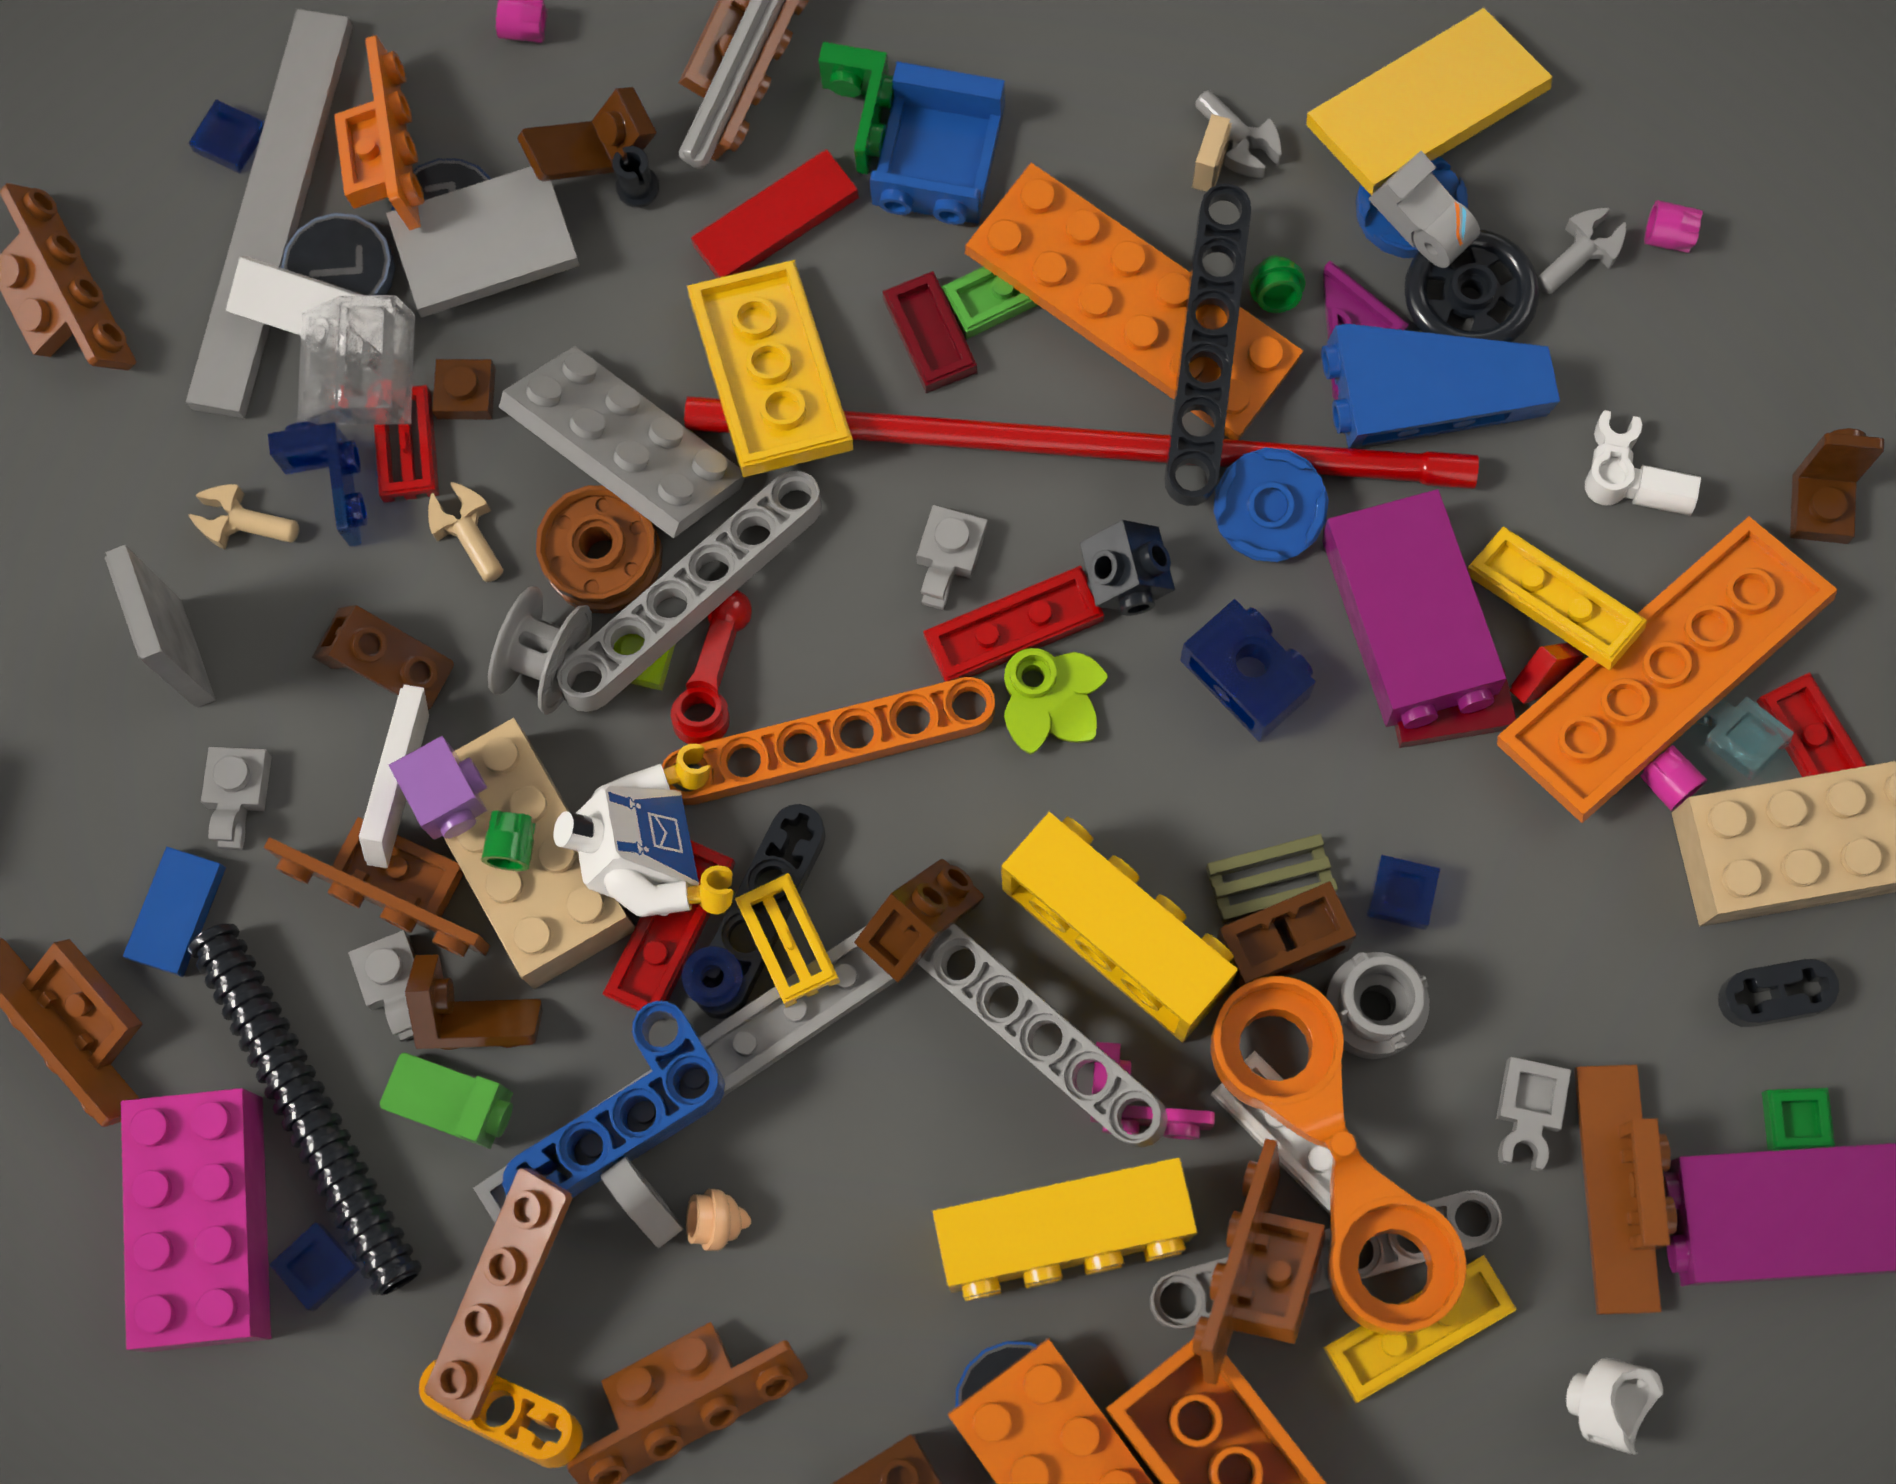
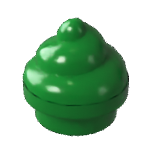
M1278 255L1266 257L1255 266L1249 276V289L1253 300L1263 310L1271 313L1286 312L1298 305L1306 286L1304 272L1301 267L1289 258Z

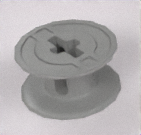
M531 586L518 596L498 633L489 664L488 688L494 695L503 694L515 683L520 673L540 681L538 707L546 715L553 713L564 700L557 678L559 667L566 658L590 638L592 612L587 605L578 606L567 616L561 627L541 620L543 614V594L539 587ZM575 676V677L573 678V680L571 681L570 688L572 687V685H573V683H574V681H575L576 676Z

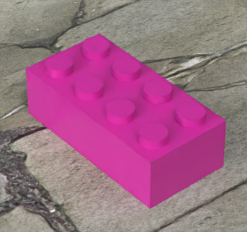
M237 1088L121 1101L126 1350L157 1352L271 1339L263 1097L246 1089Z

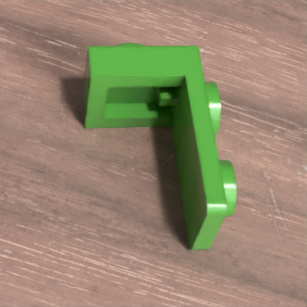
M401 1053L381 1098L380 1107L388 1112L491 1149L495 1137H501L510 1120L513 1104L510 1103L513 1092L497 1082L478 1075L474 1078L414 1055Z

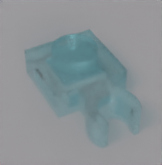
M1748 696L1736 707L1727 702L1724 697L1695 723L1712 729L1707 735L1705 745L1750 781L1791 743L1794 734L1793 731Z

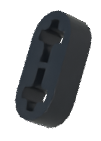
M1802 959L1747 969L1736 973L1721 986L1718 994V1005L1723 1016L1731 1023L1740 1027H1755L1810 1017L1828 1009L1836 1001L1839 993V980L1834 970L1826 963L1817 959ZM1803 973H1805L1809 982H1819L1821 992L1812 997L1813 1003H1810L1807 994L1801 993L1787 996L1785 987H1790L1801 981ZM1743 983H1746L1749 991L1752 993L1770 990L1772 999L1765 1000L1754 1007V1014H1751L1748 1005L1737 1004L1735 995L1744 990Z

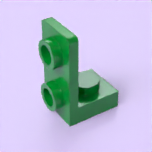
M823 42L818 60L822 88L829 89L843 97L866 96L855 141L854 154L857 173L868 174L872 156L880 157L884 142L886 124L880 123L883 108L891 109L894 99L892 82L894 75L889 74L887 52Z

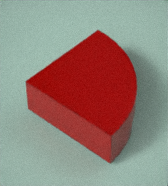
M1569 643L1540 646L1512 683L1510 692L1523 704L1531 702L1560 682L1584 655Z

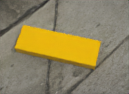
M1504 526L1468 566V573L1471 579L1609 671L1645 630L1647 622L1645 618Z
M1482 1255L1466 1264V1278L1459 1299L1442 1319L1431 1326L1407 1335H1385L1359 1326L1323 1348L1355 1403H1358L1517 1309L1485 1255ZM1422 1290L1397 1305L1414 1301L1420 1296Z

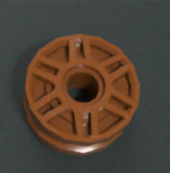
M587 485L565 493L547 509L537 529L536 555L543 574L550 581L556 592L569 605L574 607L587 605L592 613L612 614L623 610L656 581L662 569L663 547L654 523L604 486ZM599 541L612 542L610 552L599 559L587 557L590 547Z

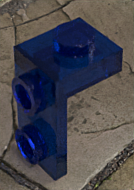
M297 422L288 425L285 431L268 433L270 455L285 475L329 467L337 530L350 547L361 545L360 526H366L368 519L364 498L361 492L355 493L353 474L361 472L360 456L355 441L347 440L335 422L320 425L312 422Z

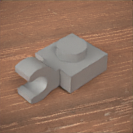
M936 505L932 506L916 555L917 564L929 567L921 589V594H923L922 605L944 610L955 574L972 578L987 531V519Z
M208 747L201 803L207 809H216L210 819L208 838L210 841H218L217 847L219 849L242 850L245 841L247 811H265L272 756L266 749Z
M402 930L352 950L348 954L366 1006L372 1011L385 1006V1014L391 1032L394 1036L399 1035L400 1041L403 1042L413 1038L405 989L416 953L410 936Z

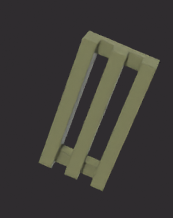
M1321 833L1207 863L1206 870L1222 923L1247 917L1331 881L1335 892H1337L1338 887L1335 878H1332L1331 864L1323 849L1324 842ZM1307 853H1311L1313 859L1226 883L1222 879V876ZM1317 873L1318 883L1230 906L1228 896Z

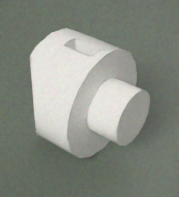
M1603 1358L1593 1365L1589 1374L1577 1373L1572 1378L1567 1390L1566 1404L1571 1414L1579 1416V1426L1582 1435L1589 1442L1634 1455L1637 1454L1634 1448L1637 1431L1648 1411L1663 1395V1386L1659 1375L1652 1369L1611 1358Z

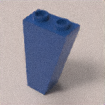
M1341 324L1335 326L1327 341V345L1322 346L1321 350L1324 374L1327 380L1334 379L1335 385L1337 384L1338 400H1333L1332 403L1335 429L1338 434L1345 433L1348 448L1355 449L1544 417L1560 402L1549 346Z

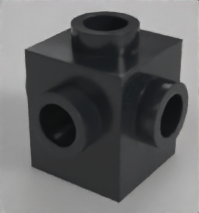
M1121 520L1080 542L1088 573V587L1094 597L1096 607L1121 610V613L1126 616L1138 615L1155 607V600L1175 591L1170 571L1171 559L1163 545L1158 526Z

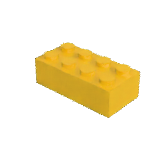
M1048 812L1001 865L1002 890L1183 1043L1229 990L1238 970L1230 963L1234 958L1233 954L1212 935L1206 933L1200 938L1184 925L1183 922L1187 918L1186 915L1170 899L1161 894H1158L1153 899L1136 884L1140 877L1126 862L1115 855H1112L1107 860L1092 848L1090 844L1093 842V837L1078 822L1068 816L1061 822L1051 812Z
M1180 1157L933 1211L948 1287L951 1293L962 1291L965 1301L1001 1294V1282L1019 1278L1024 1279L1025 1288L1062 1281L1061 1277H1063L1061 1269L1084 1265L1086 1275L1122 1268L1121 1264H1124L1123 1256L1144 1252L1146 1262L1182 1255V1251L1186 1250L1184 1243L1189 1242L1197 1233Z

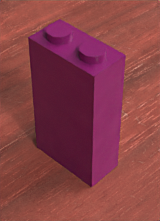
M1439 489L1327 519L1322 542L1385 727L1394 726L1397 722L1402 721L1406 729L1418 728L1435 721L1438 718L1437 711L1458 705L1460 712L1465 714L1476 712L1494 703L1493 695L1499 694L1506 676Z
M1896 1143L1684 1156L1671 1160L1669 1171L1663 1173L1665 1196L1673 1198L1677 1213V1228L1674 1235H1669L1670 1245L1667 1246V1257L1671 1271L1679 1273L1681 1286L1896 1273Z

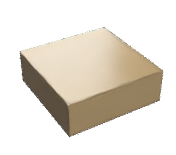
M1211 114L1196 160L1192 188L1207 192L1211 187L1216 186L1229 145L1232 126L1229 118Z

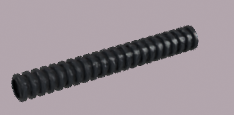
M223 923L208 928L197 935L188 946L190 956L199 958L196 967L202 974L207 973L204 981L206 986L210 989H216L213 999L215 1003L224 1005L221 1012L224 1019L233 1021L230 1025V1030L233 1035L241 1036L238 1044L240 1049L250 1053L247 1058L249 1066L252 1068L258 1067L259 1070L256 1072L255 1077L259 1083L267 1084L264 1094L270 1100L275 1099L276 1103L273 1105V1110L276 1115L284 1116L285 1119L281 1124L283 1129L287 1132H293L294 1135L291 1137L290 1142L295 1148L301 1147L302 1152L299 1154V1159L303 1164H310L311 1168L308 1170V1175L311 1180L319 1181L320 1184L316 1189L319 1196L328 1197L329 1200L326 1202L325 1207L330 1213L336 1212L338 1217L335 1218L334 1224L337 1229H345L346 1234L343 1237V1241L348 1246H354L355 1250L352 1253L354 1261L363 1262L364 1267L361 1270V1274L365 1279H372L371 1293L383 1296L396 1291L418 1276V1272L422 1269L420 1261L411 1260L410 1255L413 1252V1248L408 1243H402L401 1239L404 1236L402 1228L393 1227L394 1213L390 1210H384L383 1206L386 1204L384 1195L375 1194L374 1190L378 1185L376 1180L366 1177L365 1174L369 1170L367 1164L363 1161L358 1162L356 1159L360 1154L358 1147L355 1145L349 1146L348 1141L351 1138V1134L346 1129H340L339 1126L342 1123L340 1114L331 1113L330 1110L333 1108L334 1103L331 1098L322 1096L325 1087L322 1082L314 1081L313 1078L316 1075L315 1068L312 1065H305L308 1056L305 1050L296 1048L299 1043L297 1035L287 1032L291 1024L287 1018L279 1017L282 1008L278 1002H271L273 997L272 989L269 986H262L265 977L261 971L254 970L256 966L255 958L252 955L245 954L248 950V945L243 939H237L240 932L237 925Z

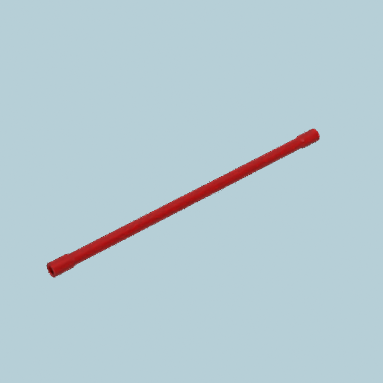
M687 396L684 411L685 428L694 431L729 433L719 398ZM844 411L853 440L1166 463L1170 435ZM1223 439L1220 467L1228 468L1244 454L1259 449H1287L1307 459L1319 475L1413 481L1428 486L1475 489L1479 471V457L1473 454L1433 451L1408 453Z

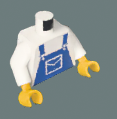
M695 743L683 746L678 752L676 765L663 769L660 763L600 786L595 790L592 798L576 813L563 812L556 821L554 827L555 844L558 847L578 851L583 883L590 890L614 898L636 916H667L669 913L690 911L692 904L700 903V906L711 914H721L732 904L733 890L728 888L732 885L733 873L729 868L719 865L709 867L702 873L699 885L682 794L680 791L670 790L669 787L675 783L689 790L699 789L704 786L708 780L711 766L706 765L699 769H692L686 766L695 764L703 758L704 747Z

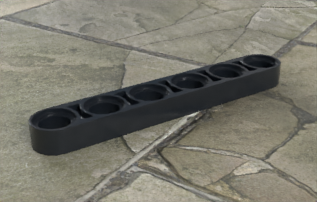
M1229 183L1213 186L1204 194L1196 225L1164 477L1165 488L1169 496L1177 503L1185 506H1197L1206 502L1213 494L1220 471L1251 218V201L1247 193L1239 186ZM1218 201L1231 202L1239 210L1240 218L1232 224L1223 225L1217 223L1212 219L1209 207ZM1210 253H1223L1231 259L1234 270L1224 277L1210 275L1203 266V258ZM1213 304L1219 306L1227 316V323L1219 329L1210 330L1204 328L1196 318V311L1204 305ZM1199 357L1213 359L1218 364L1221 375L1217 380L1210 383L1197 381L1189 371V364ZM1192 410L1206 412L1214 422V430L1205 436L1197 437L1191 435L1185 430L1182 418ZM1185 464H1195L1205 471L1208 483L1199 490L1190 491L1178 484L1175 472Z

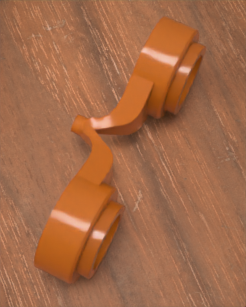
M1270 976L1248 982L1227 999L1219 1012L1211 1037L1213 1065L1223 1085L1237 1099L1249 1106L1264 1110L1305 1140L1330 1149L1333 1156L1330 1183L1332 1244L1328 1254L1327 1267L1329 1283L1337 1302L1345 1313L1359 1325L1380 1334L1407 1335L1431 1326L1442 1319L1453 1308L1464 1287L1466 1257L1456 1230L1440 1212L1412 1197L1377 1171L1360 1155L1356 1147L1355 1138L1348 1132L1345 1126L1341 1067L1344 1036L1340 1019L1328 999L1313 986L1290 977ZM1267 1016L1282 1017L1296 1024L1305 1035L1309 1048L1308 1063L1305 1069L1295 1077L1282 1081L1264 1079L1252 1072L1244 1062L1240 1050L1241 1034L1249 1024L1256 1019ZM1385 1233L1401 1235L1414 1242L1423 1253L1428 1268L1427 1282L1420 1296L1414 1301L1402 1305L1384 1303L1372 1296L1362 1284L1358 1271L1359 1254L1365 1243L1372 1237Z

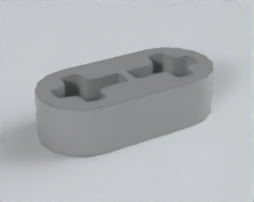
M626 1156L600 1175L621 1207L657 1248L662 1247L684 1230L661 1196Z

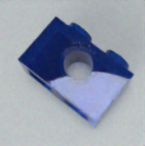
M1234 599L1183 644L1180 661L1260 743L1310 698L1316 681L1311 677L1313 670L1307 660L1292 648L1286 651L1271 636L1273 630L1265 617L1252 607L1245 610ZM1245 657H1253L1264 664L1267 672L1259 677H1248L1239 671L1236 662Z

